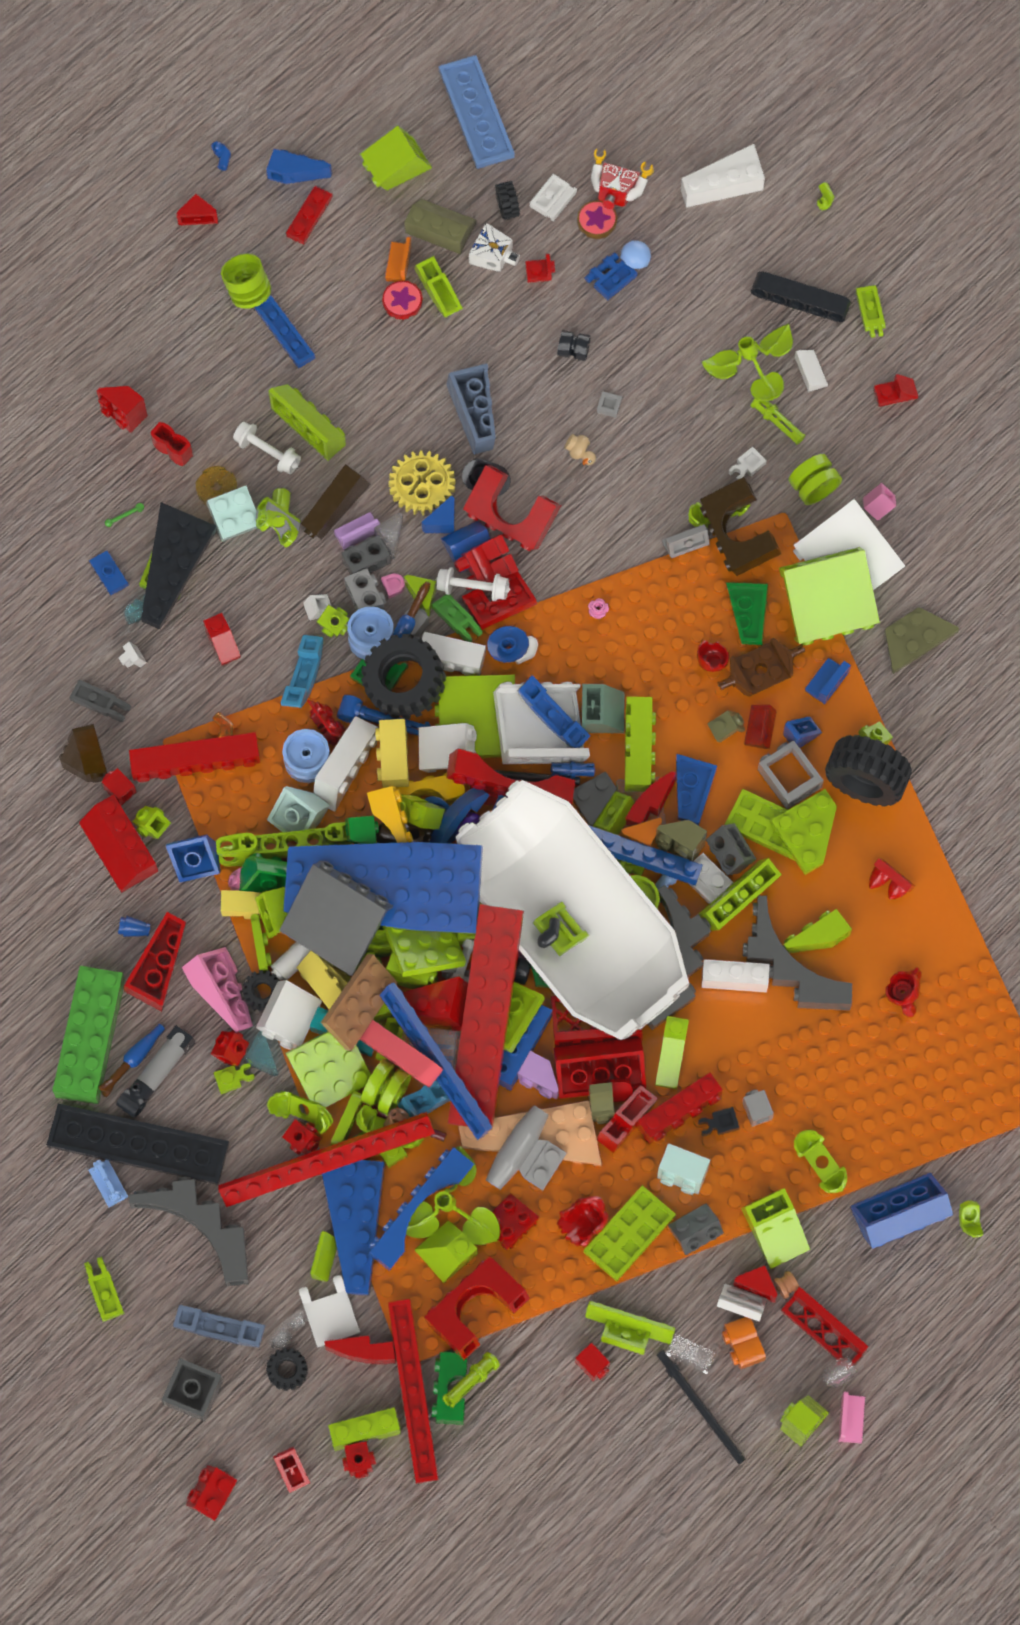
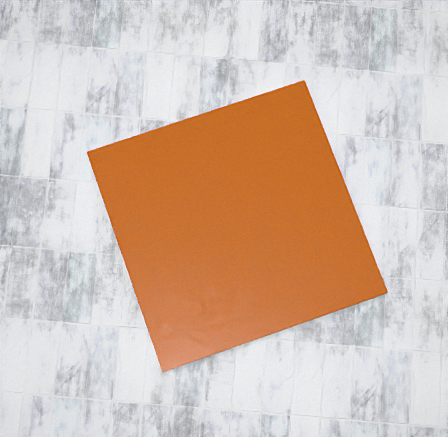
M780 513L727 533L729 539L736 542H744L769 530L782 553L738 576L733 571L729 572L724 564V560H726L725 554L719 552L716 546L718 539L715 537L709 539V545L674 558H671L668 554L537 602V605L483 629V634L479 637L472 632L470 627L465 630L471 635L472 643L486 646V655L480 676L515 675V684H521L533 675L540 684L543 682H552L553 684L572 682V684H580L576 694L581 726L582 684H605L625 692L624 733H588L590 737L583 745L584 748H589L590 757L584 763H594V777L606 771L616 786L617 792L631 796L635 802L643 792H625L627 697H653L652 712H656V724L652 725V732H656L655 745H652V752H655V765H651V772H655V782L671 771L676 772V754L717 765L699 826L707 831L706 839L725 824L742 789L785 808L759 773V760L766 754L772 755L775 753L777 748L783 743L787 742L789 744L783 735L785 724L788 721L811 717L822 734L800 749L824 781L821 789L796 805L824 789L827 790L837 805L823 865L804 875L796 861L745 837L743 838L756 857V860L739 874L727 875L721 869L720 863L711 852L707 841L697 858L704 853L733 883L759 860L766 858L771 860L782 875L758 896H767L768 914L772 928L782 945L785 944V939L792 934H795V936L800 934L802 928L808 923L812 922L814 924L819 921V917L826 911L832 912L837 909L852 928L849 937L832 948L789 954L802 966L820 976L834 981L852 983L850 1010L797 1008L798 1001H794V988L798 987L772 986V979H769L767 993L701 988L702 966L701 969L688 977L689 982L696 991L694 993L696 995L694 1001L672 1016L689 1020L677 1089L655 1086L666 1021L654 1030H651L648 1024L642 1028L646 1090L658 1098L649 1110L650 1112L711 1072L723 1089L719 1102L713 1106L708 1105L695 1118H688L684 1121V1125L676 1130H670L658 1142L654 1141L648 1144L637 1127L614 1153L597 1141L601 1166L562 1160L543 1190L524 1179L519 1170L501 1190L486 1181L498 1152L463 1148L475 1162L477 1173L475 1179L469 1185H458L457 1189L450 1193L456 1199V1207L470 1216L477 1207H484L492 1212L511 1193L540 1218L536 1221L537 1224L527 1231L526 1235H522L523 1238L521 1240L517 1239L518 1241L513 1245L512 1249L505 1250L498 1240L484 1245H475L478 1255L445 1283L438 1278L414 1250L427 1238H413L406 1235L405 1252L389 1271L374 1259L371 1283L392 1337L388 1302L405 1299L411 1300L420 1362L437 1356L440 1352L452 1350L429 1327L424 1318L427 1312L433 1306L438 1305L449 1291H453L465 1276L470 1275L477 1268L478 1264L489 1256L525 1288L530 1299L514 1314L494 1296L479 1295L470 1299L462 1309L461 1322L476 1335L477 1339L748 1234L752 1230L741 1208L779 1189L785 1188L796 1214H799L1020 1127V1017L910 779L901 800L892 806H875L870 803H863L858 799H853L849 795L840 792V789L835 788L832 782H829L825 772L826 764L835 743L839 739L847 735H859L858 731L866 725L870 727L879 721L885 727L842 633L835 634L834 638L829 640H822L820 638L814 640V643L810 645H803L805 653L795 656L793 660V677L750 697L744 695L736 687L730 686L721 691L718 686V682L730 676V657L737 658L770 643L772 638H775L788 649L800 645L794 640L796 634L784 578L780 575L779 568L805 560L803 558L800 561L793 552L796 549L794 544L799 539L786 513ZM726 582L768 584L763 645L741 644ZM596 599H603L604 603H607L609 606L608 612L601 619L593 618L589 614L588 605ZM513 626L524 631L527 637L533 636L536 638L538 648L535 657L518 665L515 661L505 663L491 657L487 647L488 639L495 630L501 627ZM456 632L445 636L463 640ZM707 640L709 643L718 641L727 649L729 660L728 665L723 670L709 672L699 666L697 650L703 641ZM828 658L839 665L846 661L851 665L849 674L826 704H823L805 691L806 686ZM414 661L397 663H406L408 668L392 692H407L418 684L422 676V667L419 663ZM758 666L755 668V671L758 674H765L767 669L764 666ZM354 670L315 683L308 697L311 701H318L323 705L327 704L334 712L332 716L344 726L345 731L351 723L337 718V712L343 695L355 696L361 699L363 705L367 706V708L380 711L367 696L365 688L350 678ZM443 670L446 677L466 676L462 672H447ZM282 695L163 740V745L256 732L261 763L253 767L237 766L232 770L216 769L211 773L195 772L190 776L175 775L198 836L208 835L216 842L222 836L239 833L263 835L282 832L267 821V818L284 787L288 786L314 792L315 782L303 783L291 778L286 771L282 753L284 742L289 735L297 730L311 729L321 734V729H318L317 725L310 718L311 714L309 711L312 708L307 701L302 708L281 706ZM439 701L438 703L433 702L431 704L433 708L430 711L423 710L421 712L422 716L416 717L413 714L411 719L407 720L424 725L425 722H429L431 726L439 724V717H435V704H439ZM727 710L739 713L744 720L743 726L745 731H737L721 743L717 742L708 723ZM369 722L379 728V724ZM407 733L409 781H421L428 776H443L447 769H438L436 772L429 773L419 770V736ZM891 740L888 743V745L892 746L893 749L896 750ZM380 741L377 742L374 748L371 747L365 763H362L336 811L328 809L322 821L315 829L326 828L332 823L345 822V819L351 817L374 816V821H378V824L383 823L372 814L367 795L368 792L379 790L383 787L382 781H378L377 768H381V761H377L376 748H380ZM328 744L331 754L336 745ZM792 752L769 766L787 793L811 779ZM502 757L482 758L493 770L551 774V764H503ZM677 772L676 782L659 817L650 814L647 821L661 817V825L680 822L678 820ZM575 776L580 777V785L594 778L591 776ZM464 784L465 791H469L470 785ZM420 796V798H422V799H425V798H427V797H432V796ZM572 802L573 808L578 812V814H579V815L583 818V820L586 822V820L584 819V817H583L582 814L580 813V811H579V809L577 808V806L575 805V803ZM482 805L478 812L470 809L469 812L482 816L487 811L492 812L494 805ZM311 839L308 843L316 845L319 840ZM654 839L651 847L659 849ZM455 840L449 844H457V841ZM225 841L221 844L220 848L233 844ZM290 841L287 844L288 847H295L297 845L295 841ZM270 843L266 845L265 848L268 850H272L276 847V845ZM223 857V859L231 861L234 857ZM282 858V861L287 862V858ZM878 858L884 859L915 885L912 891L907 892L900 898L889 899L888 887L892 881L891 879L878 888L870 889L869 879L875 867L874 863ZM220 864V874L214 875L220 893L221 890H230L228 884L231 873L242 868V866L226 867ZM644 868L641 876L648 878L656 885V882L663 874ZM677 880L675 884L668 887V889L672 888L678 897L676 900L679 904L686 906L691 914L689 917L691 919L709 905L686 882ZM758 896L720 930L711 931L707 938L692 948L693 950H698L702 955V962H704V959L746 962V957L742 955L743 943L747 944L748 936L756 937L752 936V923H756V916L752 915L753 903H757ZM659 903L658 911L670 924L662 903ZM230 916L251 973L256 972L257 974L259 973L251 919H244V916ZM260 919L262 933H265L263 921ZM282 932L268 939V945L264 946L265 952L270 953L272 964L296 942ZM471 951L470 958L466 967V970L469 971L471 968L473 951ZM391 955L388 957L380 958L382 965L385 968L388 965ZM268 966V970L270 972L272 971L271 966ZM918 967L922 972V976L919 981V996L913 1003L916 1006V1013L913 1017H908L903 1014L901 1006L888 1000L885 990L886 986L890 984L892 975L897 974L899 971L909 972ZM530 968L526 984L520 985L543 994L545 1000L542 1005L551 1009V996H556L551 988L536 987L532 969ZM296 971L287 980L321 1000L309 983L301 977L299 971ZM438 971L437 982L444 981L445 978L442 977L441 971ZM267 984L257 986L261 999L267 998L271 994V988ZM397 985V987H398L402 992L412 990V989H409V988H406V987ZM322 1001L320 1007L329 1011L328 1007ZM556 1002V1008L564 1013L567 1008L562 1002ZM571 1013L567 1015L573 1022L578 1020ZM551 1018L533 1052L550 1061L557 1083L553 1048H555L553 1020ZM387 1019L377 1023L385 1028ZM563 1019L558 1025V1031H568L571 1025ZM584 1021L579 1024L583 1029H590L592 1025ZM423 1024L427 1027L428 1033L435 1043L439 1045L441 1052L447 1061L452 1064L455 1071L460 1039L451 1037V1026ZM309 1028L302 1044L319 1036V1034L310 1031ZM280 1045L299 1097L309 1100L285 1054L290 1050ZM375 1050L372 1057L360 1053L371 1075L381 1062L376 1059L377 1051ZM412 1076L403 1097L421 1090L424 1084ZM517 1079L511 1091L499 1085L494 1118L525 1113L534 1105L539 1109H546L589 1101V1095L559 1099L558 1095L557 1099L553 1097L548 1099L542 1096L536 1088H527L520 1084V1080ZM365 1087L361 1088L357 1092L363 1093ZM752 1090H765L774 1113L773 1119L752 1127L742 1103L743 1098L746 1096V1093ZM352 1094L325 1107L331 1114L333 1123L323 1134H319L317 1131V1134L322 1138L319 1142V1149L330 1146ZM451 1101L428 1113L434 1129L447 1134L444 1142L430 1136L425 1137L418 1147L403 1148L407 1153V1157L390 1168L385 1163L377 1228L378 1238L384 1235L383 1227L390 1219L395 1221L400 1215L396 1211L404 1201L409 1203L412 1200L413 1196L410 1194L418 1184L421 1186L425 1184L427 1179L424 1176L432 1166L437 1169L441 1164L438 1159L447 1149L450 1152L453 1147H462L458 1125L448 1124ZM626 1101L613 1102L614 1114ZM302 1104L306 1114H309L308 1107ZM730 1107L734 1108L740 1127L739 1130L718 1135L717 1131L713 1130L710 1135L702 1136V1131L707 1130L709 1127L706 1124L698 1125V1120L701 1118L711 1120L713 1119V1112ZM356 1120L347 1140L362 1132ZM593 1122L596 1139L606 1124ZM814 1130L824 1137L825 1140L822 1143L838 1166L840 1168L844 1166L846 1169L847 1182L843 1191L828 1193L819 1187V1183L822 1180L805 1156L799 1157L794 1148V1139L799 1132ZM668 1143L710 1159L708 1172L699 1194H686L681 1191L680 1187L675 1185L672 1187L666 1186L660 1182V1179H657L658 1169ZM380 1154L363 1159L384 1162ZM819 1156L817 1158L816 1165L819 1168L823 1169L828 1166L829 1161L826 1156ZM453 1185L434 1192L423 1202L429 1203L433 1207L434 1212V1199L437 1193L450 1189ZM642 1185L676 1214L669 1224L704 1204H707L719 1219L723 1234L687 1255L684 1254L680 1243L667 1225L617 1282L583 1253L587 1246L571 1244L570 1240L565 1239L568 1233L562 1234V1229H558L557 1221L560 1219V1211L570 1208L577 1199L598 1196L604 1201L605 1211L609 1217L608 1224ZM439 1209L438 1215L435 1216L439 1221V1228L447 1221H450L462 1232L463 1225L468 1220L455 1210L444 1212ZM599 1233L594 1234V1236H593V1238L590 1240L589 1244L592 1242V1240H593Z

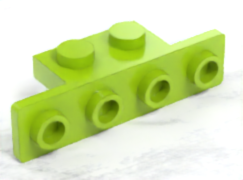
M592 1301L588 1303L585 1317L606 1324L601 1342L644 1355L649 1338L667 1344L672 1342L675 1332L674 1327L630 1314L623 1310L611 1308L601 1303Z

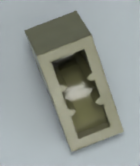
M611 1082L589 1085V1104L593 1122L606 1124L614 1116Z

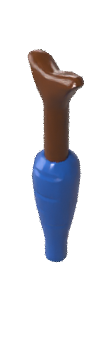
M425 582L421 585L408 613L400 617L393 635L397 634L399 638H402L403 634H411L416 623L414 618L429 592L430 582Z
M158 1024L149 1034L132 1046L124 1055L122 1065L108 1080L98 1087L104 1097L110 1095L115 1084L130 1068L137 1067L144 1060L157 1038L165 1030L161 1024Z

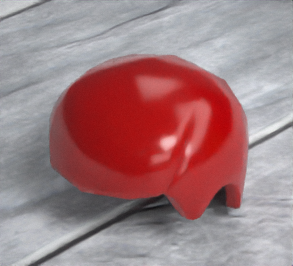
M705 640L698 646L697 660L699 666L705 671L717 672L723 670L728 665L729 653L718 641L709 643Z

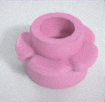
M596 599L589 603V614L593 618L601 619L608 612L609 606L607 603H604L603 599Z

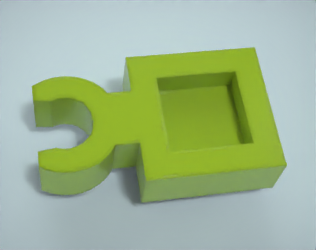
M250 1063L243 1064L240 1070L237 1071L233 1065L213 1072L221 1094L241 1088L240 1081L242 1080L250 1082L255 1079L254 1074H244L246 1070L251 1069Z

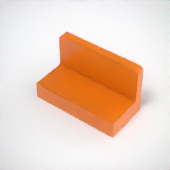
M406 237V243L391 242L385 281H406L411 254V237Z

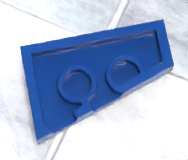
M676 754L679 821L690 820L699 826L717 765Z

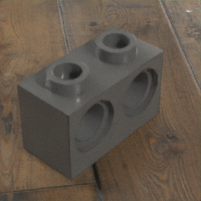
M379 535L368 537L361 544L349 546L342 552V561L350 575L366 568L369 573H372L391 564L390 554ZM372 550L380 551L378 554L370 553ZM353 559L361 560L359 563L351 562Z
M735 823L722 825L706 839L711 852L716 856L721 869L727 875L741 873L756 860Z

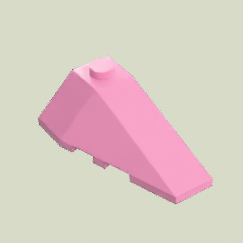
M226 947L199 954L182 967L192 987L235 1032L253 1026L247 1003L241 997L242 985L237 983L235 976L238 972L236 965Z

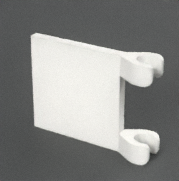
M340 1275L333 1278L337 1291L336 1294L311 1301L307 1287L299 1289L317 1348L324 1346V1341L344 1339L360 1333Z

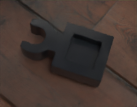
M733 1107L713 1112V1119L711 1120L708 1118L698 1120V1125L706 1124L709 1127L707 1130L702 1131V1136L710 1135L713 1130H716L718 1135L739 1130L740 1128Z

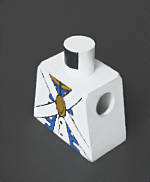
M486 223L469 253V264L501 271L505 262L516 266L520 255L512 252L513 241L511 238Z

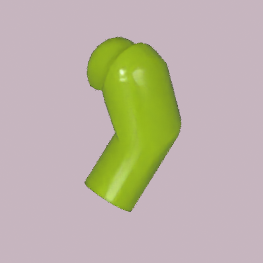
M824 182L819 185L823 196L817 201V205L821 210L829 209L835 199L828 183Z

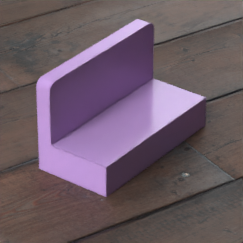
M371 512L335 529L334 534L343 550H345L347 547L379 533L380 522L378 519H374Z

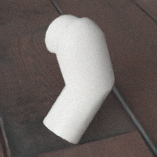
M528 636L529 648L521 659L515 661L517 665L535 657L538 641L533 636Z

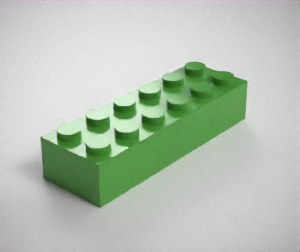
M80 966L52 1090L56 1098L99 1105L102 1091L98 1087L104 1082L125 985V978L122 972Z

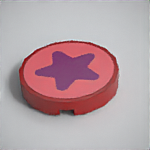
M409 281L393 282L383 292V307L387 314L395 319H409V317L418 314L422 308L423 297L421 290Z

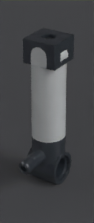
M175 1025L167 1035V1041L131 1087L121 1094L116 1106L133 1118H136L145 1108L147 1100L182 1055H186L195 1044L194 1038Z

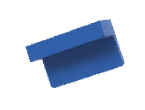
M828 658L806 686L805 691L823 704H826L849 674L851 665L846 661L839 665Z

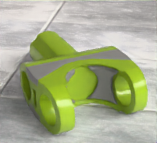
M277 488L272 493V499L265 497L259 503L256 512V527L261 531L267 530L269 526L272 527L278 534L280 544L287 548L295 541L298 535L300 519L289 512L290 492L285 488Z

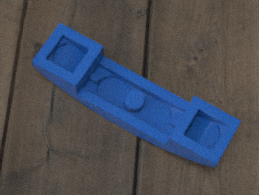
M533 675L517 690L540 720L569 747L580 748L590 737L588 732L577 721H573L546 693L547 690Z
M472 788L460 796L443 814L440 828L434 829L429 843H446L470 809L478 812L489 797V794L484 790Z

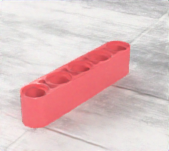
M372 1020L360 1038L366 1045L429 1088L443 1071L431 1059L374 1020Z

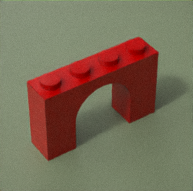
M486 465L463 510L468 512V517L476 521L478 519L484 521L487 528L493 531L498 529L503 532L502 536L510 541L517 540L522 548L528 551L539 549L561 505L544 495L538 496L524 521L518 524L508 523L498 512L497 498L509 475L492 465Z
M491 1256L481 1261L470 1275L465 1276L460 1284L453 1291H449L438 1305L430 1308L424 1317L429 1327L463 1360L481 1345L476 1335L461 1322L462 1309L470 1299L479 1295L494 1296L513 1314L530 1299L525 1288Z

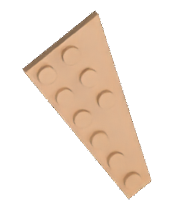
M589 1101L541 1109L549 1114L539 1140H548L567 1153L563 1158L565 1161H573V1163L580 1164L588 1163L595 1166L602 1165ZM527 1112L494 1118L493 1129L479 1140L476 1139L469 1127L458 1125L462 1148L499 1152L516 1124Z

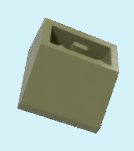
M690 820L659 825L656 829L655 843L662 851L694 861L705 846L707 831Z

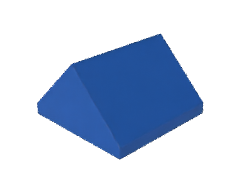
M476 521L442 537L441 541L452 561L455 562L458 558L462 557V553L489 540L490 536L488 530L480 522Z
M208 835L166 844L180 883L220 874L216 842Z

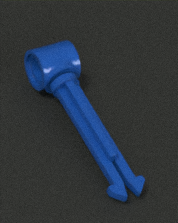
M343 695L337 712V718L347 723H351L355 716L379 724V720L396 719L392 718L390 714L385 715L380 711L367 708V706L363 705L361 699L351 695ZM405 719L407 733L419 736V727L431 726L429 722H425L424 725Z

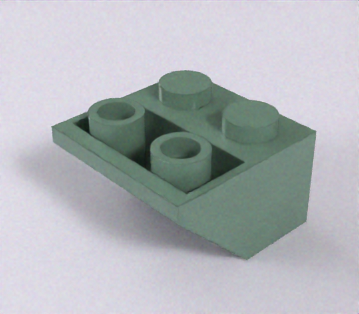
M582 684V727L588 733H624L625 692L605 684Z

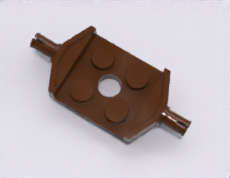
M772 638L770 643L737 658L730 657V676L718 682V686L721 691L730 686L736 687L744 695L750 697L793 677L794 657L805 653V648L800 644L797 647L788 649L775 638ZM764 666L767 672L765 674H758L755 668Z

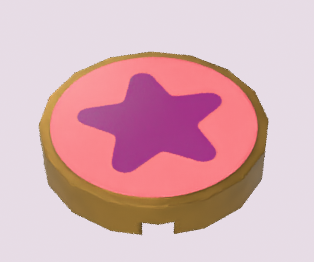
M595 200L581 207L578 212L577 224L579 230L586 234L587 237L602 239L609 236L615 230L617 214L614 208L607 209L603 206V201Z

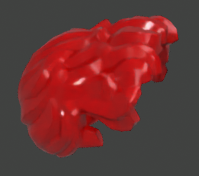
M598 1196L577 1199L570 1208L559 1212L560 1219L557 1221L558 1229H562V1234L568 1233L565 1239L570 1240L571 1244L587 1246L594 1234L600 1233L608 1222L609 1217L605 1211L604 1201Z

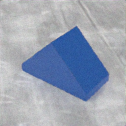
M451 495L422 521V531L424 533L451 534L454 532V497Z
M811 717L788 721L783 732L789 743L795 741L799 748L822 734Z

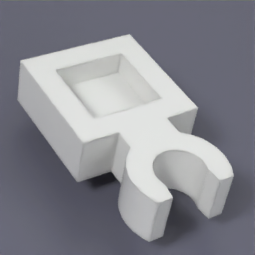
M751 447L737 459L739 465L732 466L729 474L732 475L734 472L740 473L736 481L743 478L746 473L752 476L766 465L767 460L754 447Z

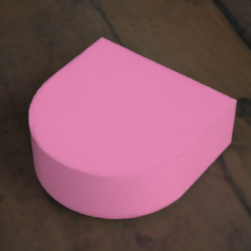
M390 574L381 578L388 598L397 596L404 591L405 582L401 575Z

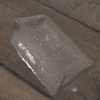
M675 1334L666 1354L707 1374L717 1353Z

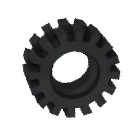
M508 181L496 184L495 193L503 220L519 217V203L513 182Z
M259 970V973L253 972L251 977L248 976L246 978L247 981L243 983V995L247 1005L251 1006L252 1010L256 1011L257 1009L263 1013L277 982L280 980L277 979L274 973L272 975L270 971L264 973L263 970ZM267 984L270 986L271 994L264 999L256 997L254 991L258 985Z
M285 1347L283 1350H276V1353L274 1355L271 1354L270 1360L267 1361L266 1372L272 1385H275L279 1390H295L297 1386L300 1387L302 1382L306 1380V1375L308 1374L306 1360L294 1348L287 1349ZM291 1361L295 1364L296 1371L293 1376L285 1378L279 1374L278 1368L282 1362Z

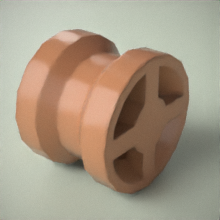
M394 1108L389 1112L388 1118L384 1122V1127L410 1117L405 1110Z
M790 1271L785 1272L781 1278L773 1279V1283L783 1299L788 1298L791 1292H796L799 1288L798 1282Z

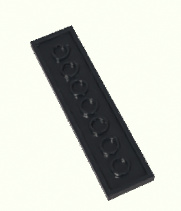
M58 1103L46 1146L48 1148L179 1177H190L197 1181L219 1185L229 1141Z

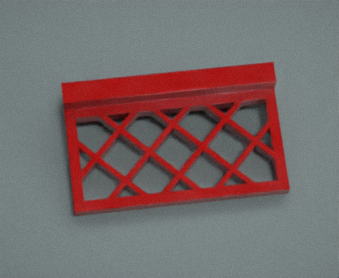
M551 996L555 1047L620 1040L598 1028L595 1029L596 1027L594 1026L590 1029L581 1028L579 1024L582 1020L578 1019L576 1022H573L567 1017L570 1013L568 1009L564 1013L560 1012L556 1008V1002L561 1001L557 996ZM563 1019L571 1025L568 1031H558V1025ZM642 1028L637 1029L631 1036L625 1039L641 1038L642 1042Z

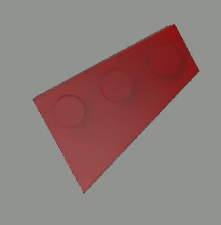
M460 976L403 992L405 999L414 1008L422 1024L462 1027L468 982Z

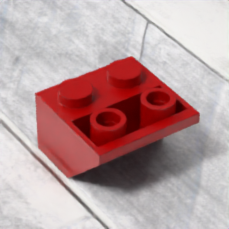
M103 387L96 390L101 407L100 411L106 417H112L121 429H127L132 433L148 416L144 398L131 387Z

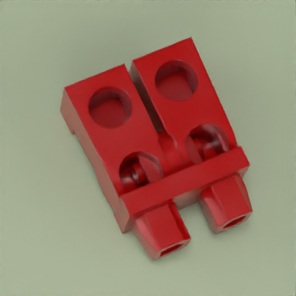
M502 534L496 535L462 553V557L453 562L458 572L468 568L471 576L465 579L490 583L494 582L496 574L505 577L519 571L511 554H506L490 562V560L509 552Z

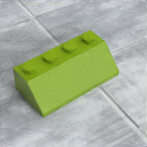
M288 384L268 390L271 409L327 461L346 446L345 433L339 427L335 428L325 414L321 415L311 401L307 402L304 400L298 389H292Z

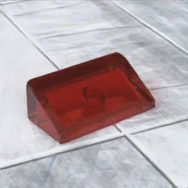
M751 705L744 745L770 749L776 718V710L771 705Z

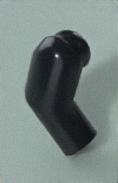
M550 918L549 928L538 937L537 944L539 947L547 948L557 941L560 927L559 918Z

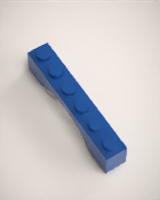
M454 1147L450 1152L447 1149L438 1159L441 1164L437 1169L432 1166L424 1176L427 1179L423 1186L420 1184L416 1186L410 1194L413 1196L412 1200L409 1203L404 1201L396 1211L400 1215L395 1221L390 1219L383 1227L384 1235L381 1238L376 1236L368 1246L372 1249L368 1254L388 1271L405 1252L406 1230L416 1208L434 1192L447 1186L459 1184L473 1167L474 1163Z

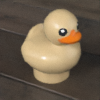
M572 434L568 438L564 448L569 451L573 459L581 458L582 465H592L596 461L595 454L591 451H586L590 441L585 435L576 436Z

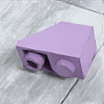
M530 1051L518 1072L520 1084L530 1089L531 1087L536 1088L542 1096L548 1099L551 1097L557 1099L559 1090L550 1061Z

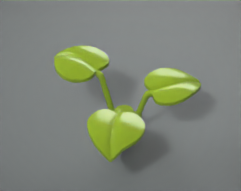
M787 324L769 333L761 340L760 345L752 337H743L738 342V354L733 350H724L702 361V364L711 376L717 379H727L737 373L736 365L741 364L743 356L744 359L753 361L761 379L755 380L751 385L750 391L752 396L760 401L777 399L784 390L783 378L776 372H771L764 376L756 357L758 350L766 356L771 354L774 357H780L788 353L793 346L790 326Z
M458 1146L455 1149L473 1162V1167L459 1184L437 1193L434 1199V1212L433 1207L427 1202H422L416 1208L407 1226V1236L427 1238L436 1233L439 1228V1221L435 1216L438 1215L439 1209L444 1212L455 1210L468 1219L463 1225V1233L473 1244L484 1245L496 1242L499 1239V1222L489 1209L477 1207L470 1216L456 1207V1199L450 1194L457 1189L458 1185H469L475 1179L477 1173L476 1164L461 1146Z

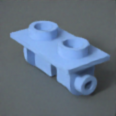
M109 1160L94 1162V1167L88 1169L108 1207L128 1198Z

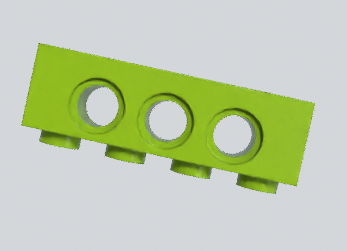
M769 858L761 859L698 915L701 918L704 917L709 922L711 931L720 930L782 874Z

